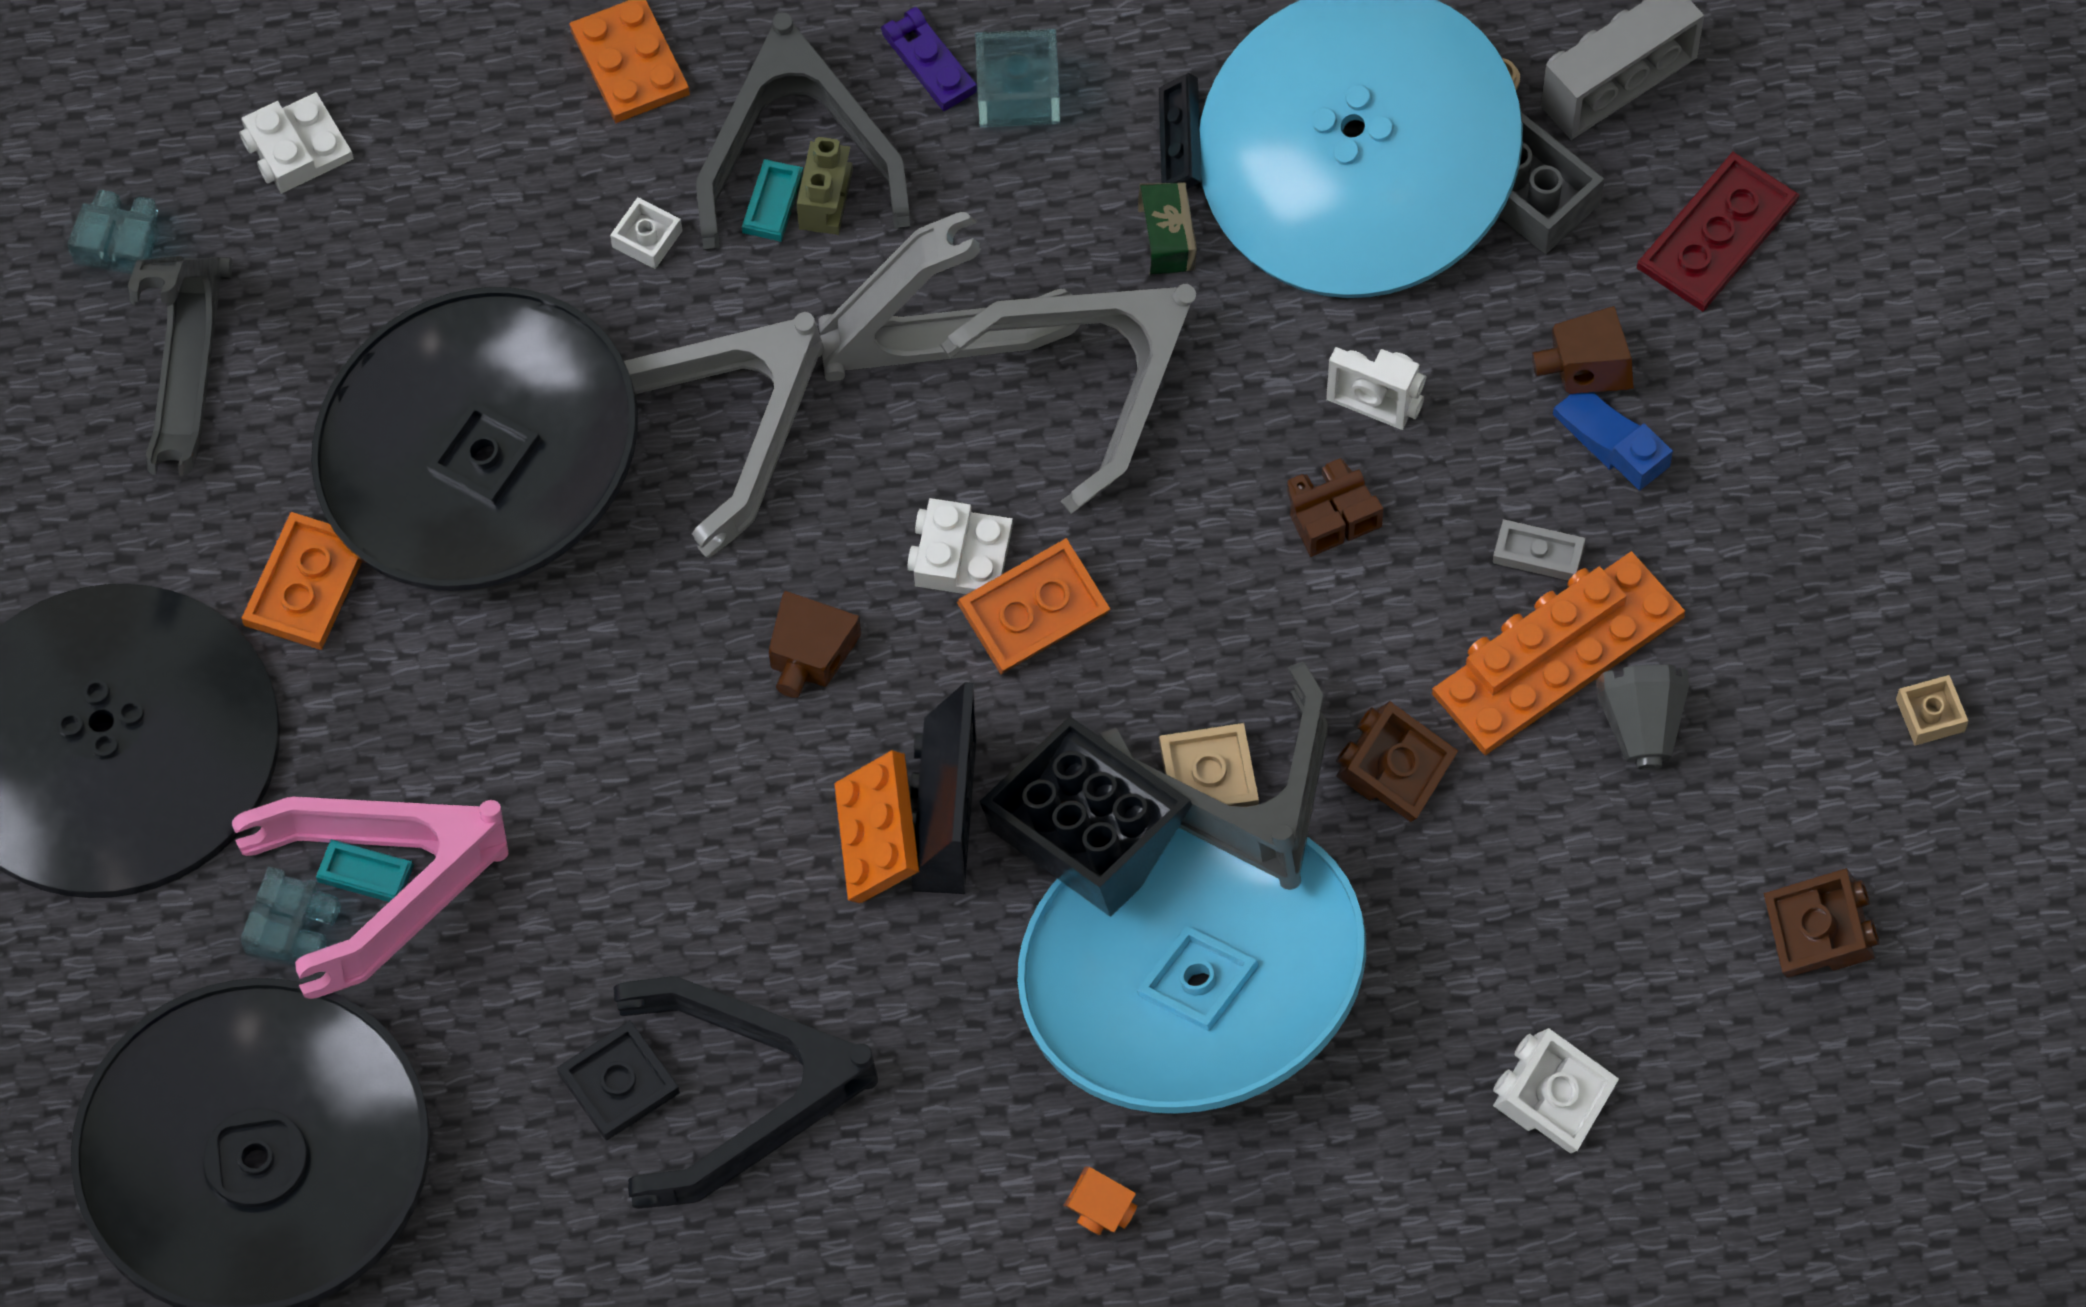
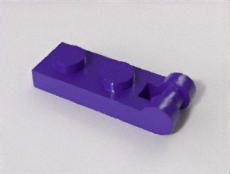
M917 7L906 11L904 18L897 22L891 20L881 26L884 38L943 112L977 92V84L928 25L924 15ZM914 31L918 37L908 42L904 36Z

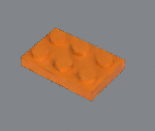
M628 0L569 23L571 33L615 123L690 95L689 86L646 0Z
M290 512L241 618L243 625L322 650L362 561L345 546L329 523Z
M1067 538L961 597L957 602L1000 674L1028 660L1103 617L1110 611V607Z
M891 750L834 783L847 897L849 901L863 903L919 872L905 754Z

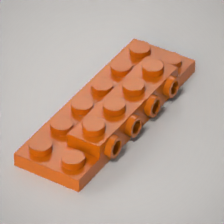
M1632 551L1605 570L1599 566L1591 572L1587 568L1577 571L1567 583L1569 587L1558 595L1554 591L1545 593L1535 603L1534 608L1536 610L1525 618L1521 614H1515L1501 627L1503 633L1490 641L1487 637H1482L1473 643L1467 652L1469 656L1466 659V665L1432 688V695L1485 756L1597 679L1603 672L1610 670L1684 618L1685 610Z

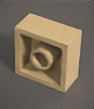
M1950 675L1899 689L1896 701L1915 746L1965 732L1968 719Z

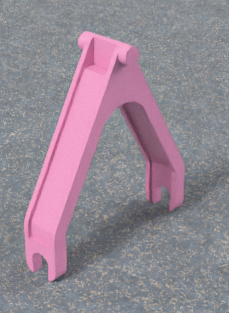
M287 797L240 813L232 821L235 833L255 826H261L257 833L235 840L242 855L245 856L257 855L296 841L329 843L330 839L346 844L422 848L436 856L432 863L349 940L308 953L295 962L299 979L317 972H326L319 979L299 985L304 997L308 999L322 997L366 981L494 861H502L508 856L501 806L495 800L485 801L480 806Z

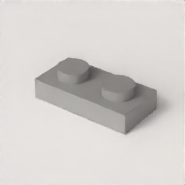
M1503 519L1493 555V563L1569 581L1579 569L1586 538Z

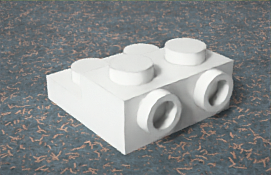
M317 92L284 108L276 101L242 117L244 130L240 131L239 134L243 144L250 154L255 151L261 159L257 161V165L267 184L274 181L281 194L354 159L351 149Z
M1335 347L1329 359L1326 400L1403 430L1408 418L1416 419L1422 408L1424 396L1420 394L1425 385L1426 375L1419 373L1420 364L1413 362L1410 357L1402 353H1390L1381 349L1375 362L1357 351H1345Z
M929 498L927 510L919 509L916 519L915 533L922 534L919 547L911 546L907 568L908 571H914L915 586L968 594L1002 575L1013 527V518L971 512V504Z
M1549 1028L1534 1036L1528 1034L1515 1051L1514 1055L1520 1061L1514 1071H1505L1494 1086L1493 1091L1499 1096L1493 1106L1526 1130L1530 1131L1536 1128L1569 1153L1578 1151L1619 1078Z

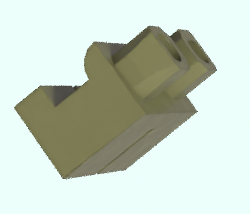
M817 137L815 142L810 141L797 200L800 230L836 235L840 233L846 205L845 200H847L853 173L852 162H847L850 146L840 145V141L837 139Z

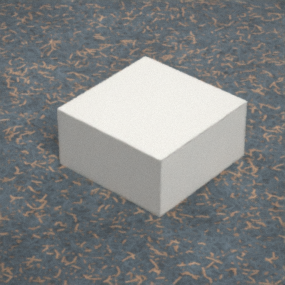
M637 197L611 233L612 247L656 269L682 233L681 219Z

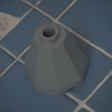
M1669 664L1633 665L1624 667V676L1614 678V670L1603 672L1596 680L1597 697L1625 761L1635 763L1639 770L1661 768L1662 761L1668 760L1673 754L1689 689L1688 669L1681 668L1676 673L1675 666Z

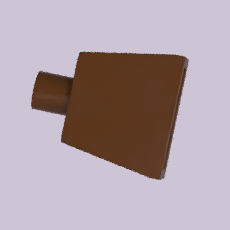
M1615 306L1555 324L1552 328L1553 348L1532 352V362L1536 377L1559 372L1565 392L1570 394L1634 389L1632 357Z
M784 591L769 646L770 666L772 669L782 672L776 684V689L785 696L798 698L806 681L826 687L861 636L860 617Z

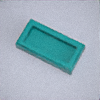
M766 159L763 160L742 224V233L782 242L802 181L803 167Z
M330 839L316 879L318 883L390 902L406 887L413 864L412 861Z

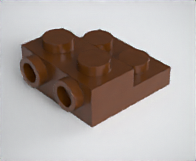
M1389 701L1377 710L1371 707L1364 714L1357 725V728L1363 732L1356 744L1352 741L1348 742L1336 759V762L1342 766L1336 777L1369 801L1378 798L1409 822H1412L1418 818L1458 750Z
M1847 868L1764 893L1782 973L1786 978L1826 966L1835 971L1875 959L1872 947L1880 944L1878 933L1872 919L1865 920L1862 908L1870 905L1868 892L1862 880L1856 881Z

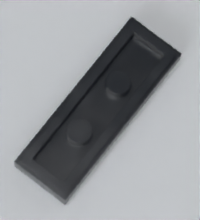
M1187 73L1159 87L1161 183H1186V189H1189L1201 183L1202 180L1198 78Z

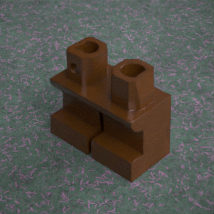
M1342 458L1329 462L1322 468V476L1326 483L1314 488L1307 474L1298 475L1287 481V492L1291 502L1290 517L1310 557L1343 544L1345 537L1350 541L1382 527L1384 508L1376 495L1372 497L1368 491L1360 469L1352 472Z

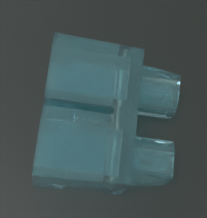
M99 190L92 204H82L67 243L74 264L110 270L112 266L113 271L132 274L137 260L151 258L154 244L160 238L156 224L158 209L155 201L144 197L135 198L131 211L120 209L121 200L119 195L114 192Z
M268 866L255 899L257 905H253L240 938L246 956L296 966L295 962L300 957L326 948V935L310 931L314 920L330 925L336 923L341 910L339 899L320 891L316 880L300 881L287 877L283 870Z

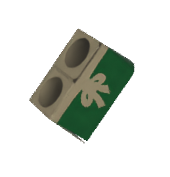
M1140 183L1138 212H1145L1151 248L1149 275L1195 270L1197 247L1186 183Z

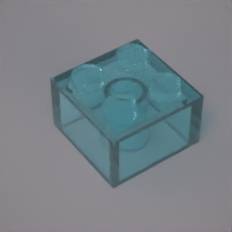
M1056 29L976 32L979 127L1060 124Z

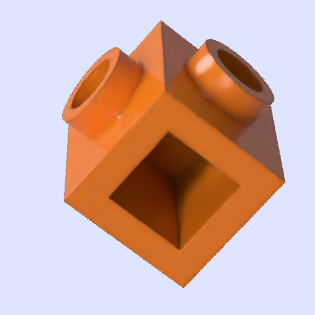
M1085 1166L1063 1206L1080 1215L1076 1223L1100 1236L1103 1229L1114 1233L1118 1226L1123 1229L1126 1228L1137 1209V1205L1132 1203L1136 1193L1095 1169Z

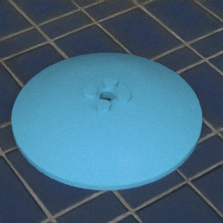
M1300 0L1285 7L1257 26L1225 61L1207 96L1199 128L1201 180L1204 193L1215 219L1236 249L1255 266L1287 285L1309 293L1340 298L1373 297L1411 288L1442 273L1467 255L1483 239L1505 207L1515 184L1523 146V123L1520 103L1506 64L1494 45L1479 28L1465 16L1438 0ZM1352 120H1360L1365 123L1364 131L1357 137H1347L1343 134L1345 125Z
M1178 828L1142 887L1111 917L1059 879H1056L1050 886L1029 921L1018 960V990L1024 1018L1034 1041L1059 1073L1087 1093L1111 1104L1152 1113L1178 1114L1212 1110L1245 1101L1268 1091L1305 1067L1324 1049L1347 1018L1358 995L1366 962V932L1356 894L1347 876L1336 861L1309 837H1307L1300 872L1301 884L1295 889L1288 890L1280 886L1278 878ZM1201 973L1209 975L1208 980L1201 985L1192 986L1188 984V980L1193 975Z

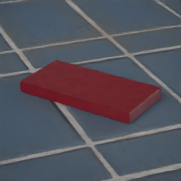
M1732 151L1639 259L1636 268L1704 312L1797 203L1800 194Z

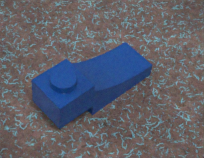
M1594 392L1570 394L1554 407L1553 415L1609 470L1615 467L1639 491L1670 467L1673 454L1672 449L1645 423L1640 426L1627 419L1606 404Z

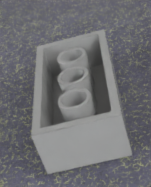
M1643 0L1642 3L1630 11L1627 9L1622 10L1611 20L1610 24L1599 31L1592 30L1588 32L1576 46L1566 52L1559 51L1549 59L1545 70L1541 108L1570 140L1576 138L1695 60L1698 55L1704 14L1691 0Z

